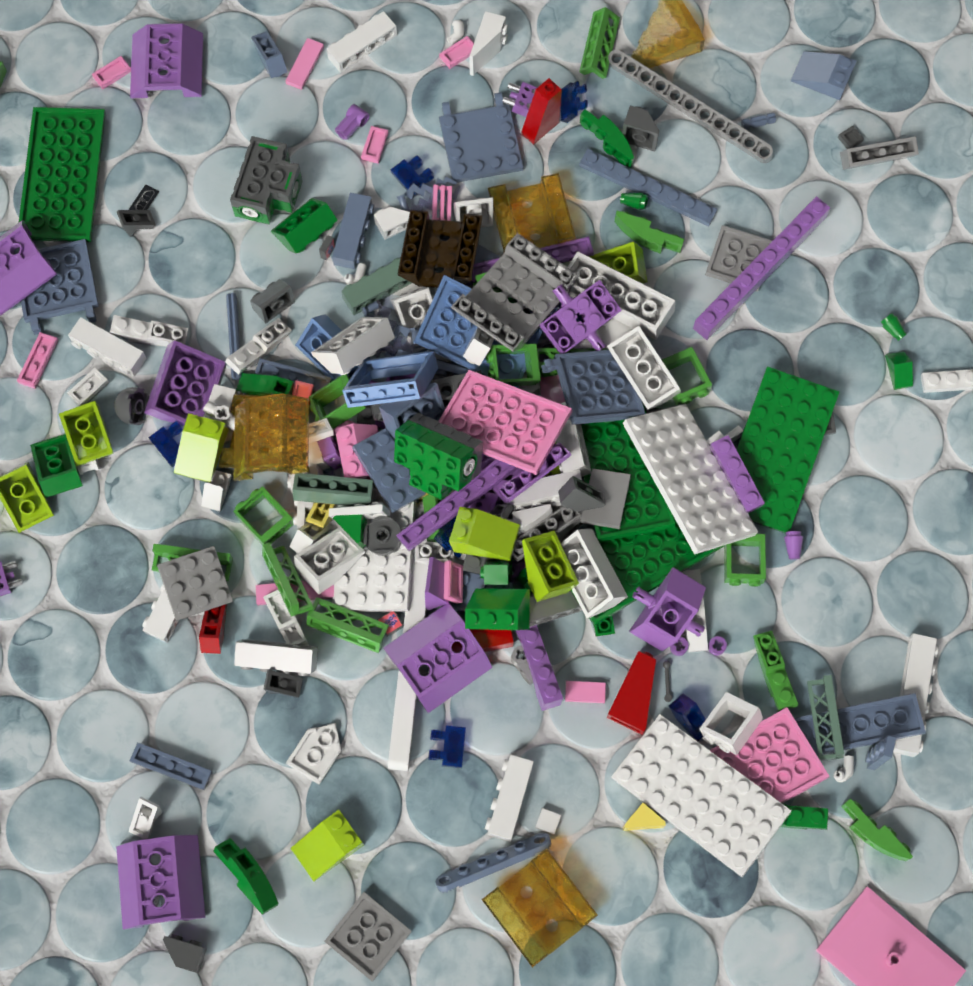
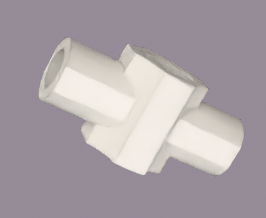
M208 401L203 408V412L217 421L226 423V426L234 431H237L242 423L240 419L230 414V409L225 405L217 406L213 402Z

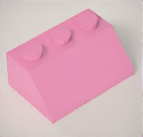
M352 423L336 428L335 432L344 477L371 480L352 447L378 433V426Z

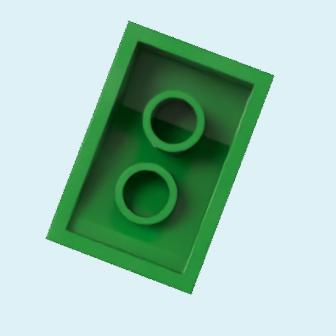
M66 434L30 445L38 481L45 498L83 486Z

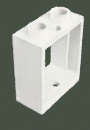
M726 692L702 724L700 731L703 735V740L708 744H715L724 752H731L737 755L760 724L763 716L759 707ZM728 710L746 718L731 739L714 731Z

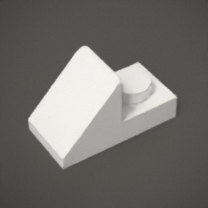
M215 470L211 483L204 484L202 507L221 511L232 478L231 474Z
M140 797L129 832L143 839H148L155 820L162 814L160 806Z

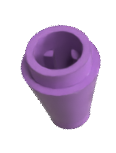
M801 531L786 532L784 540L789 559H800L803 543Z

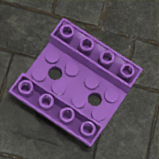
M147 24L132 35L130 98H148L149 90H182L184 97H202L203 33L185 24ZM163 39H169V42L166 44L160 43ZM162 70L168 71L166 75L159 74Z
M23 220L0 236V316L57 275L50 262L40 253L30 237L32 233ZM20 247L19 253L14 255V250Z
M555 443L537 475L518 468L509 475L513 476L510 480H502L492 490L504 503H508L569 458L571 453L561 443ZM482 454L481 470L496 459Z
M449 603L443 605L383 648L413 689L427 713L493 668L482 647L471 631L465 629L464 621ZM456 641L462 644V649L458 653H454L451 649L452 644ZM421 665L429 667V673L426 676L419 674V667Z
M173 835L132 841L116 846L123 930L140 928L149 924L206 918L198 835ZM154 854L161 856V862L158 865H152L150 862ZM162 895L165 898V903L161 907H156L154 899Z

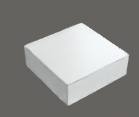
M542 808L535 828L554 835L561 815Z

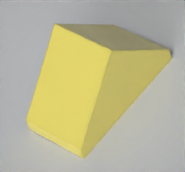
M314 503L306 521L324 528L332 521V518L329 517V508H336L337 505Z
M642 803L624 824L623 831L664 828L666 824L660 816Z

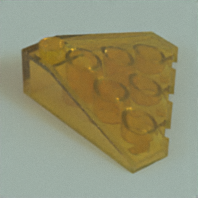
M659 0V6L656 12H653L648 22L649 25L646 31H643L638 41L639 45L636 51H633L631 58L647 68H652L703 51L705 39L698 24L682 0Z

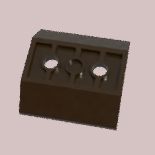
M410 210L397 273L398 276L419 287L438 288L444 275L464 285L471 282L483 216L464 214L463 222L431 220L428 211ZM443 236L450 237V239L447 241L441 240ZM439 267L444 268V271L441 273L435 272Z

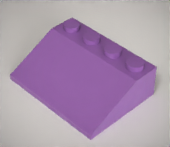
M172 341L167 345L144 413L182 426L185 425L188 413L203 417L205 413L203 408L209 401L214 384L218 385L225 362L178 341Z

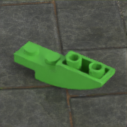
M616 211L614 222L628 237L641 246L660 254L662 248L678 253L681 252L684 239L680 236L664 233L657 228H650L652 221L645 217H636L626 211Z
M768 631L753 635L765 682L778 712L785 708L797 707L798 702L785 671V663L773 632Z
M849 799L841 806L854 821L849 828L865 843L877 851L898 860L908 861L913 857L910 853L911 849L904 842L901 843L896 838V832L891 827H886V825L878 829L874 819L870 816L867 817L862 812L863 808L856 800Z

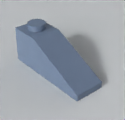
M268 31L252 36L251 39L269 76L274 78L287 73L282 53Z

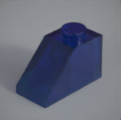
M682 694L669 705V708L676 720L698 742L703 738L700 727L706 719L697 703L685 694Z

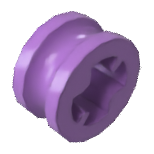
M719 636L712 638L708 644L710 653L716 656L723 654L727 647L725 639ZM716 641H718V644H722L719 651H717V648H713Z
M680 637L676 644L681 642L684 650L681 648L680 651H677L674 644L670 646V651L676 656L684 655L688 649L687 640Z

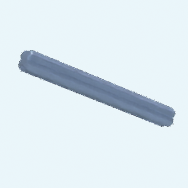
M228 293L226 295L230 355L240 349L237 296L235 293ZM231 368L232 379L240 380L242 372L238 375Z

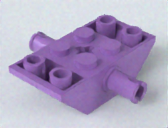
M598 280L574 298L570 297L562 284L555 288L552 292L561 302V308L551 314L539 326L559 354L566 353L583 339H588L596 351L604 348L606 344L596 333L597 329L622 310L603 283ZM576 314L582 316V322H581V321H579V322L576 321V318H577V315H576Z
M672 567L654 595L649 594L640 587L636 589L638 592L634 591L632 597L645 604L646 607L629 632L660 651L675 644L685 629L697 637L701 636L699 631L703 633L705 626L694 621L693 618L700 608L706 587Z

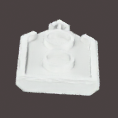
M336 723L308 729L286 764L320 785L341 752Z

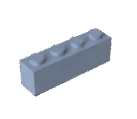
M350 192L332 256L334 265L355 269L356 264L360 263V249L364 247L366 241L364 234L370 227V220L368 219L374 212L371 196Z

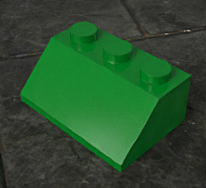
M311 198L273 228L271 232L289 251L297 254L303 252L310 242L319 239L320 234L324 231L331 229L337 218L326 202Z
M475 588L465 608V629L530 630V589Z

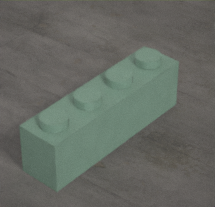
M400 257L394 259L391 264L385 267H379L371 275L363 276L358 282L344 287L341 291L342 298L353 315L360 313L362 307H366L375 301L378 303L412 284L397 274Z
M295 473L293 483L294 501L354 506L355 504L371 505L373 480Z

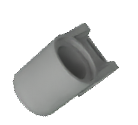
M518 646L512 652L511 662L524 680L531 685L533 679L522 646ZM517 653L519 655L524 654V658L517 659Z

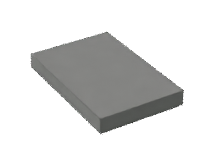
M592 469L589 485L603 492L606 505L602 508L584 510L581 523L620 529L631 474Z

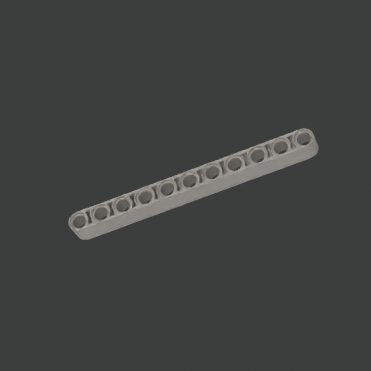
M620 50L610 52L608 60L614 70L761 163H768L772 160L773 149L768 143ZM621 57L622 59L619 63H614V58ZM630 66L636 67L634 72L627 71ZM645 75L651 76L647 82L642 81ZM660 84L666 86L662 91L656 89ZM673 94L680 95L678 100L671 99ZM694 103L695 107L693 109H686L687 104ZM708 112L710 116L707 119H702L700 117L701 114ZM717 122L725 123L723 128H716L715 125ZM733 131L740 133L736 138H732L730 134ZM749 140L755 142L753 147H746L745 143ZM768 150L770 154L767 157H762L760 152Z

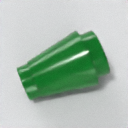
M644 192L622 193L620 198V204L637 210L646 209L648 195H645Z
M891 313L881 321L882 327L896 338L897 341L907 335L897 315L895 316Z

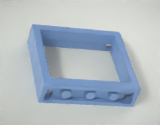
M434 351L363 360L364 362L360 364L342 391L348 408L420 399L438 370ZM367 364H372V367L368 369ZM416 374L411 379L369 384L372 379Z

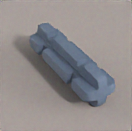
M772 112L768 113L767 116L764 114L751 117L750 120L749 118L743 119L741 126L747 130L750 127L764 126L766 123L772 124L776 122V116Z

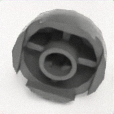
M137 387L126 388L116 397L114 401L117 417L124 423L141 425L145 422L146 419H143L149 400L148 393L143 391L145 389Z

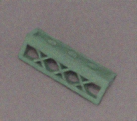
M832 675L823 676V679L807 681L819 760L844 758ZM824 684L825 692L819 698L813 693L812 686ZM820 702L828 709L824 717L816 713L815 708ZM823 722L831 728V732L827 737L819 732V727ZM826 742L834 747L835 754L823 755V745Z

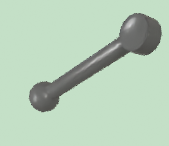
M669 661L663 662L666 684L664 700L666 702L672 700L669 685V668L671 665Z

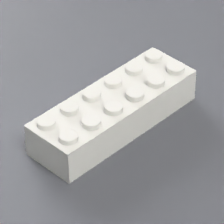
M580 252L576 253L567 268L578 275L568 292L570 297H576L600 280L622 310L613 318L633 329L640 326L645 335L657 340L675 312L674 299Z

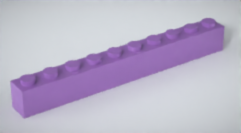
M816 196L695 320L693 329L704 339L708 340L826 219L830 207Z

